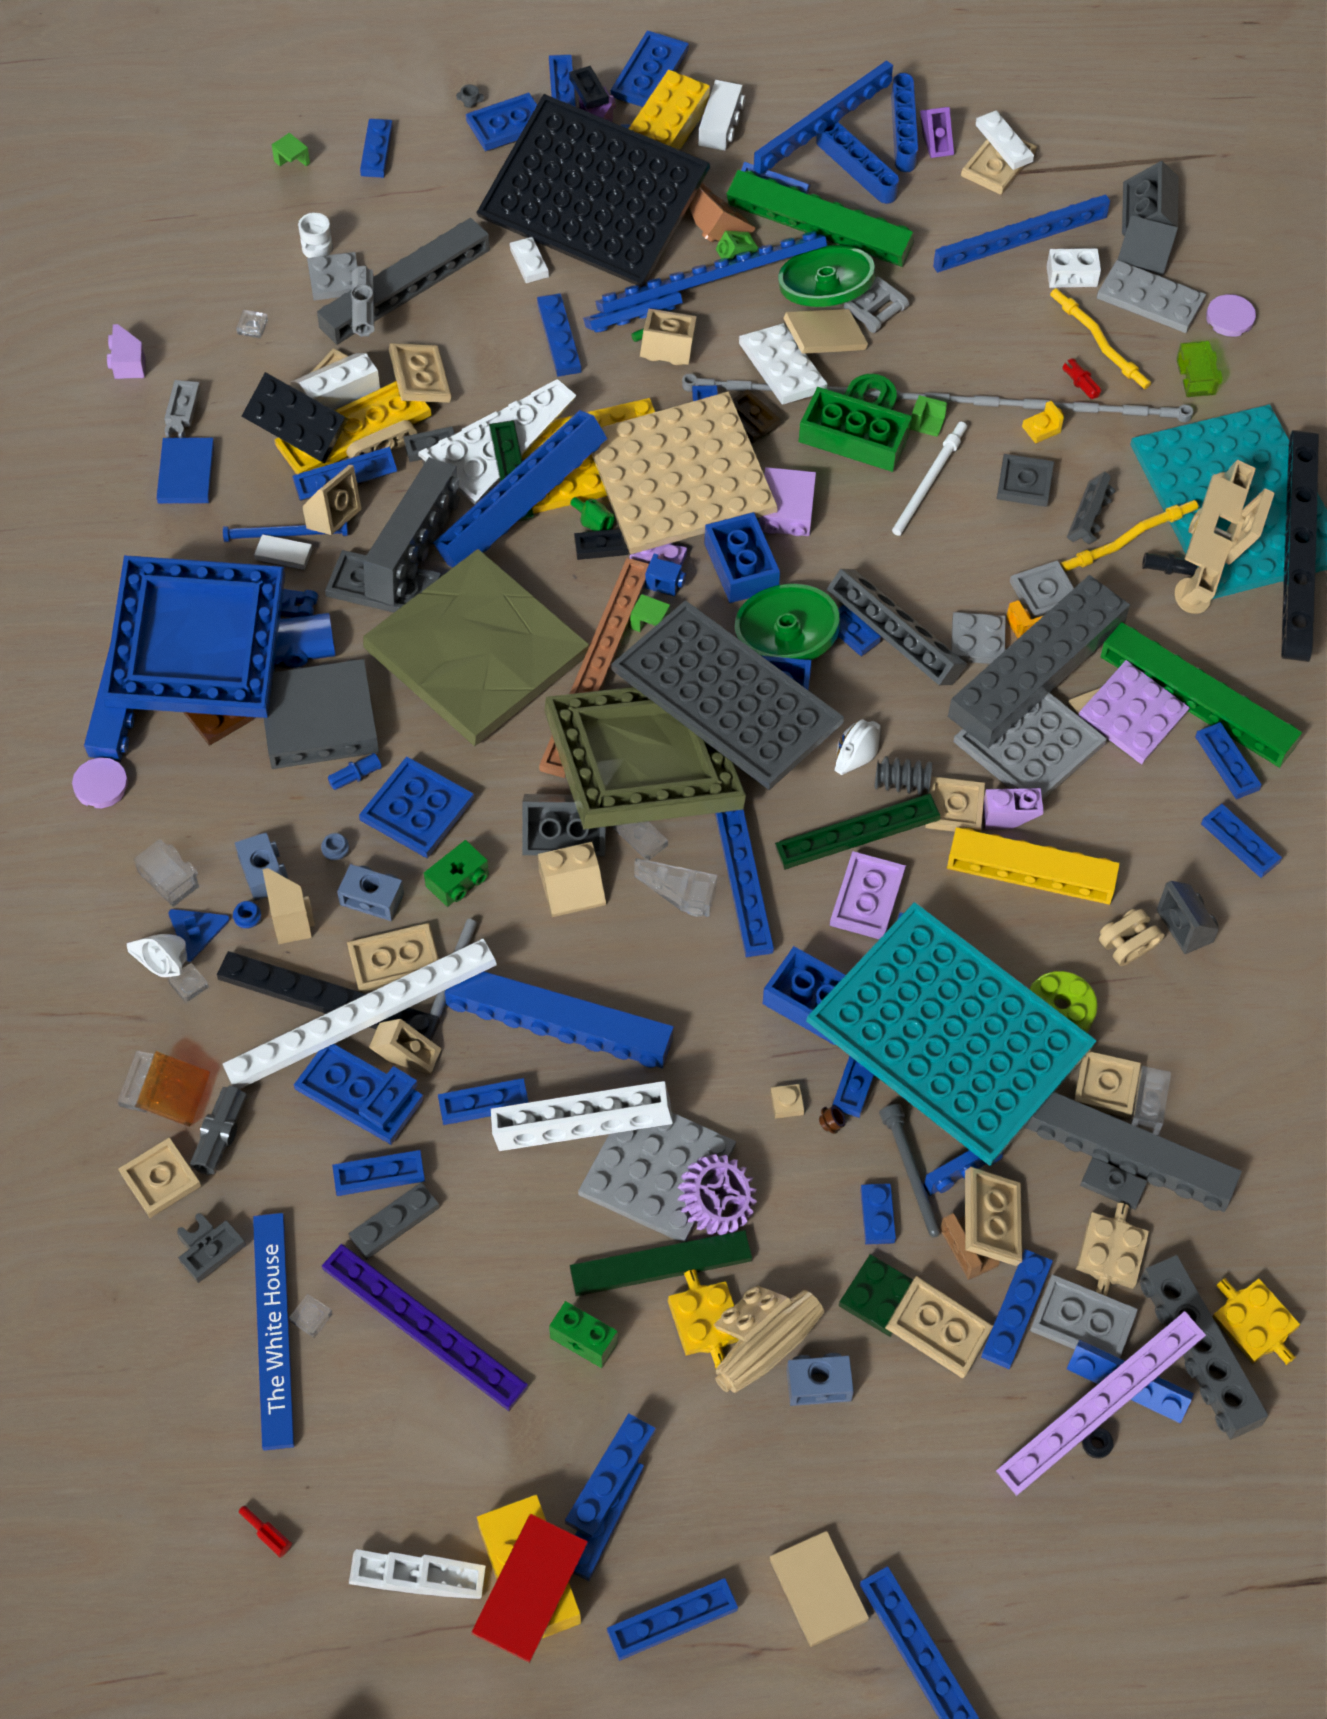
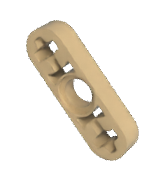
M403 420L353 442L347 448L346 453L349 458H353L390 447L392 452L405 446L404 436L417 434V431L410 421Z

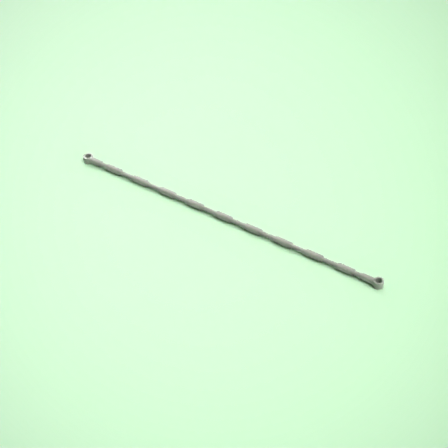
M686 374L682 378V388L688 392L692 391V386L716 385L717 388L735 391H745L747 389L749 391H772L768 384H754L752 381L727 380V382L715 381V379L697 378L693 374ZM827 386V390L843 395L848 388ZM878 389L867 391L865 397L877 399L880 391ZM897 391L896 401H899V399L917 400L918 396L921 395L946 402L947 404L949 402L973 403L976 406H1022L1024 409L1045 410L1046 402L1049 401L1025 398L1023 400H1011L974 395V397H963L929 392L924 394L900 393V391ZM1053 402L1056 407L1070 409L1073 412L1122 413V415L1148 416L1150 414L1159 415V417L1177 418L1184 423L1189 422L1193 415V408L1186 404L1181 405L1179 408L1160 407V409L1138 405L1107 406L1089 402Z

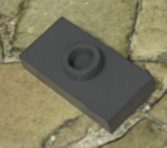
M1092 1157L1080 1186L1118 1203L1127 1204L1135 1210L1147 1181Z

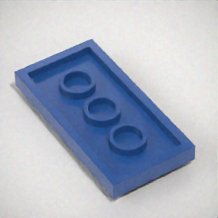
M647 30L611 88L610 94L616 99L643 107L668 69L674 72L677 71L689 50V43Z
M335 1044L318 1051L294 1083V1088L298 1092L392 1145L424 1100L423 1094L414 1090L384 1130L359 1115V1109L383 1080L386 1073Z

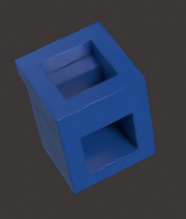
M654 553L645 573V589L675 597L678 588H683L686 573L682 572V565L672 561L659 559V554Z

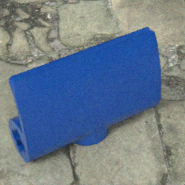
M329 613L280 619L274 665L284 662L288 667L298 668L305 665L308 658L313 660L336 656Z

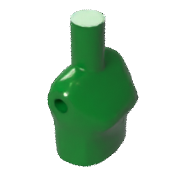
M574 497L571 500L570 505L581 512L580 522L582 526L592 531L611 530L614 514L608 511L605 505L595 499H588L585 503L578 497Z

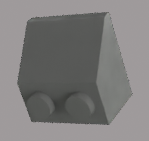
M1169 881L1165 884L1157 912L1183 953L1188 954L1213 943L1219 930L1218 922L1204 907L1201 895L1195 893L1190 884Z

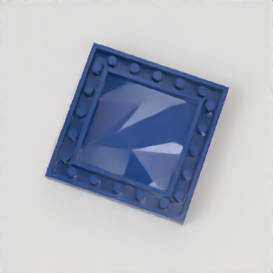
M124 555L102 695L105 707L268 718L285 583L284 567Z

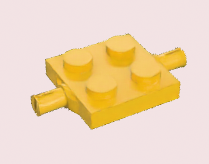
M693 1269L690 1272L689 1270L684 1273L689 1289L685 1292L668 1296L667 1301L685 1355L698 1352L711 1353L716 1369L725 1358L722 1349L729 1344L739 1341V1339L716 1329L714 1326L725 1310L734 1307V1303L726 1281L709 1286L700 1285L697 1271Z
M1226 1278L1216 1285L1228 1300L1212 1317L1252 1364L1264 1355L1273 1352L1281 1358L1286 1366L1296 1358L1284 1345V1342L1289 1335L1299 1328L1300 1323L1259 1278L1247 1288L1236 1291Z

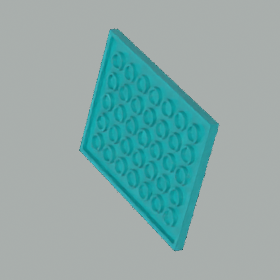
M1270 404L1131 439L1130 445L1164 512L1166 508L1173 505L1180 506L1193 500L1198 503L1197 510L1183 515L1180 520L1170 522L1185 554L1193 535L1188 532L1190 523L1197 511L1202 508L1212 476L1221 472H1227L1237 460L1256 468L1243 509L1264 489L1274 492L1262 534L1230 565L1225 563L1212 599L1284 581L1289 439ZM1318 492L1315 573L1327 570V509ZM1219 516L1216 527L1227 532L1231 522Z
M915 902L807 1016L806 1022L989 1166L992 1165L1096 1043L1093 1037Z

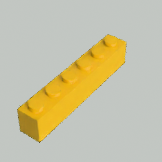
M956 827L947 869L1110 905L1120 863L1113 862L1107 858L1085 856L1080 852L1071 853L1058 850L1052 846H1039L1030 844L1025 840H1012L997 834L989 835L976 832L970 828L962 829Z

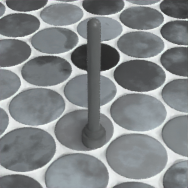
M900 1104L889 1105L880 1110L881 1120L884 1125H887L888 1129L892 1130L928 1233L931 1237H938L940 1235V1228L902 1126L904 1124L903 1119L905 1118L902 1106Z

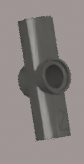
M233 1086L223 1087L212 1113L207 1114L203 1120L200 1130L201 1139L190 1162L191 1168H194L199 1173L205 1175L215 1174L226 1147H230L235 1139L238 1128L237 1121L247 1100L246 1093L242 1092L239 1088Z

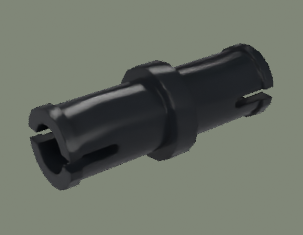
M1145 552L1142 561V569L1164 571L1168 575L1178 573L1194 576L1197 565L1185 559L1176 558L1173 554L1163 556Z

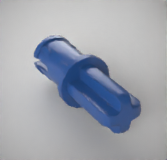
M372 753L355 763L349 762V766L329 775L328 782L334 790H337L355 780L360 782L362 777L381 769L382 766L377 755Z

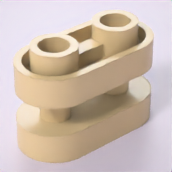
M1132 909L1115 924L1111 922L1105 925L1100 931L1099 941L1106 950L1116 947L1117 950L1114 952L1113 958L1120 966H1125L1155 948L1163 940L1164 934L1156 925L1149 928L1146 927L1150 922V917L1143 909Z

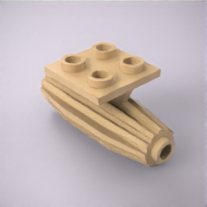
M757 1285L749 1289L744 1294L743 1299L734 1307L725 1310L714 1326L716 1329L739 1339V1341L716 1368L715 1372L718 1376L715 1380L720 1388L725 1392L731 1390L733 1393H737L767 1374L803 1341L824 1314V1309L818 1299L807 1290H803L789 1299L787 1296Z

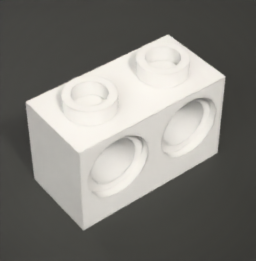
M1098 249L1049 250L1047 261L1049 288L1098 286L1101 272Z

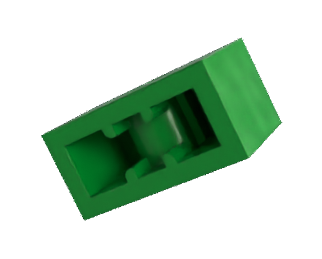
M464 840L424 872L425 886L445 906L449 907L452 903L462 900L467 891L472 887L478 886L486 880L489 875L488 860L467 840Z
M567 1301L564 1302L549 1325L550 1339L600 1368H603L618 1344L617 1330Z

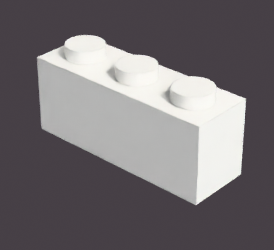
M715 80L699 127L698 146L726 151L728 142H732L734 138L735 128L733 127L739 123V109L743 110L745 104V95H742V85Z

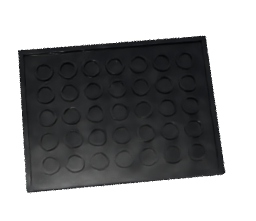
M543 94L476 213L478 217L526 238L532 237L535 242L639 287H643L708 173L710 164L707 161Z

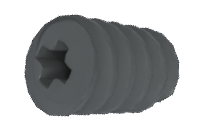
M885 756L881 763H879V760L877 761L875 790H878L881 783H884L886 791H889L892 784H895L896 791L899 793L903 785H906L908 794H911L914 787H917L918 795H922L925 788L928 789L929 793L932 763L928 761L923 769L920 760H917L914 767H911L910 759H906L903 766H901L899 758L896 757L891 765L888 756Z

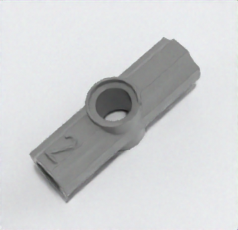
M357 266L352 271L353 333L363 337L369 336V334L374 332L373 270L368 269L366 266Z

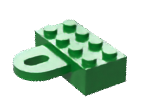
M864 374L851 381L844 395L817 386L800 422L798 442L893 472L910 436L912 416L893 410L896 404L897 391L889 379L878 374ZM875 388L880 391L875 402H866L864 400L865 394L869 389Z

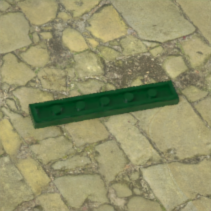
M930 793L776 842L775 847L783 868L786 870L939 821L940 813Z
M744 1230L570 1265V1273L575 1296H581L682 1276L685 1272L689 1270L691 1272L693 1269L697 1272L752 1262V1255L746 1231Z

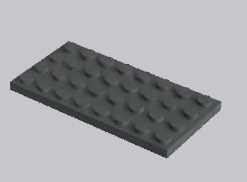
M686 600L611 664L613 672L768 790L772 789L844 723V716Z

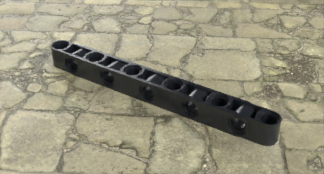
M1292 430L1288 448L1281 658L1309 662L1313 648L1319 434Z

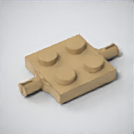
M1124 1203L1117 1204L1114 1218H1108L1093 1212L1090 1214L1076 1270L1090 1274L1098 1280L1096 1292L1104 1296L1108 1295L1110 1284H1120L1132 1289L1136 1286L1149 1231L1132 1226L1126 1222L1129 1206L1125 1204L1123 1207Z

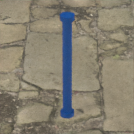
M346 522L333 534L348 536V523ZM306 525L229 529V526H223L224 542H230V539L261 538L262 534L273 537L325 534L307 529Z

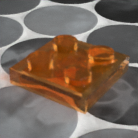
M156 1051L135 1107L190 1127L210 1071Z

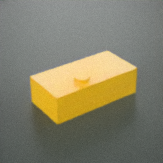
M537 1494L477 1516L478 1528L496 1579H498L529 1514L531 1513L546 1521ZM569 1583L542 1639L581 1624L580 1612Z

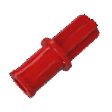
M1074 358L1067 360L1073 368L1071 369L1064 363L1062 369L1074 381V386L1081 388L1090 399L1098 398L1102 390L1091 378V373L1085 371Z

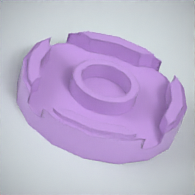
M1226 294L1216 297L1210 302L1206 312V321L1213 326V330L1224 336L1231 337L1241 336L1246 331L1249 332L1256 319V312L1252 304L1245 298L1237 295Z
M95 758L79 766L74 773L72 785L75 796L82 804L102 809L112 806L122 799L125 795L126 787H128V780L125 769L118 762L110 758Z

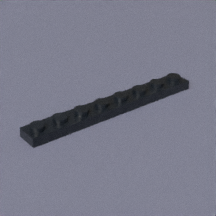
M230 951L227 952L216 974L220 981L325 1014L367 995ZM407 1008L369 1027L377 1030L379 1023L401 1019L432 1041L440 1021L438 1016Z

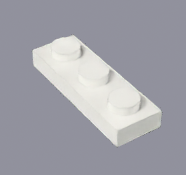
M997 111L976 119L978 129L1013 170L1033 162L1034 154Z

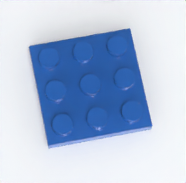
M406 756L362 810L359 818L365 824L428 859L473 802L474 794Z

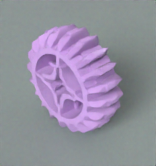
M711 1154L707 1158L703 1156L697 1159L696 1163L690 1164L688 1171L682 1174L681 1178L684 1182L679 1184L678 1189L683 1191L684 1194L679 1196L678 1200L685 1202L686 1206L682 1208L681 1212L686 1213L689 1211L691 1216L688 1222L698 1221L697 1230L706 1228L707 1234L711 1235L716 1233V1231L718 1235H724L727 1231L732 1233L738 1230V1226L745 1225L747 1223L746 1218L754 1213L750 1207L755 1205L757 1201L750 1197V1195L754 1194L757 1189L749 1186L753 1177H745L744 1173L747 1167L737 1168L738 1160L728 1161L727 1155H722L718 1158L716 1154ZM706 1173H714L709 1184L700 1185ZM734 1204L728 1217H721L725 1206Z

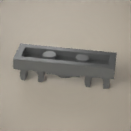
M1105 471L1091 479L1087 484L1067 538L1072 542L1082 538L1085 543L1091 544L1097 540L1092 534L1099 532L1101 528L1098 524L1093 523L1094 519L1101 513V505L1106 506L1111 503L1112 500L1108 497L1115 493V489L1108 485L1111 476Z

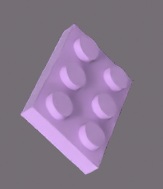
M852 851L831 916L830 926L880 939L887 931L906 866Z

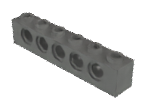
M840 569L826 589L939 686L953 685L967 666V663L855 569Z
M1173 1256L1145 1268L1140 1279V1286L1144 1295L1147 1298H1151L1154 1303L1155 1313L1159 1322L1167 1327L1185 1311L1206 1335L1198 1343L1204 1345L1207 1352H1200L1194 1346L1183 1357L1188 1374L1192 1378L1195 1377L1201 1387L1200 1394L1203 1401L1207 1405H1211L1215 1412V1420L1219 1429L1223 1433L1226 1432L1229 1439L1232 1440L1261 1427L1268 1418V1414L1178 1256ZM1164 1291L1174 1292L1177 1298L1171 1299L1167 1297ZM1209 1370L1218 1371L1223 1379L1213 1378ZM1224 1397L1233 1398L1238 1406L1228 1405Z

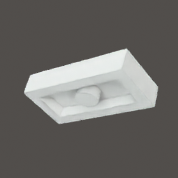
M532 237L510 243V251L526 283L549 277L547 266Z

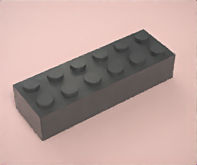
M428 457L363 560L365 597L394 606L398 598L404 596L409 580L415 578L420 562L426 560L431 544L438 539L439 531L448 524L450 513L452 510L455 511L459 505L460 497L457 496V489L460 479L457 477V466Z

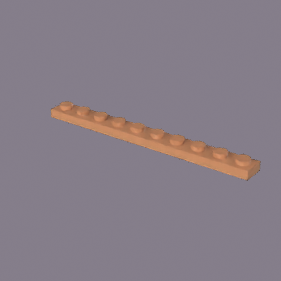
M626 558L569 694L602 690L611 669V664L614 662L631 621V612L645 587V573L649 566L648 563ZM551 736L540 762L539 770L565 778L564 768L553 736Z

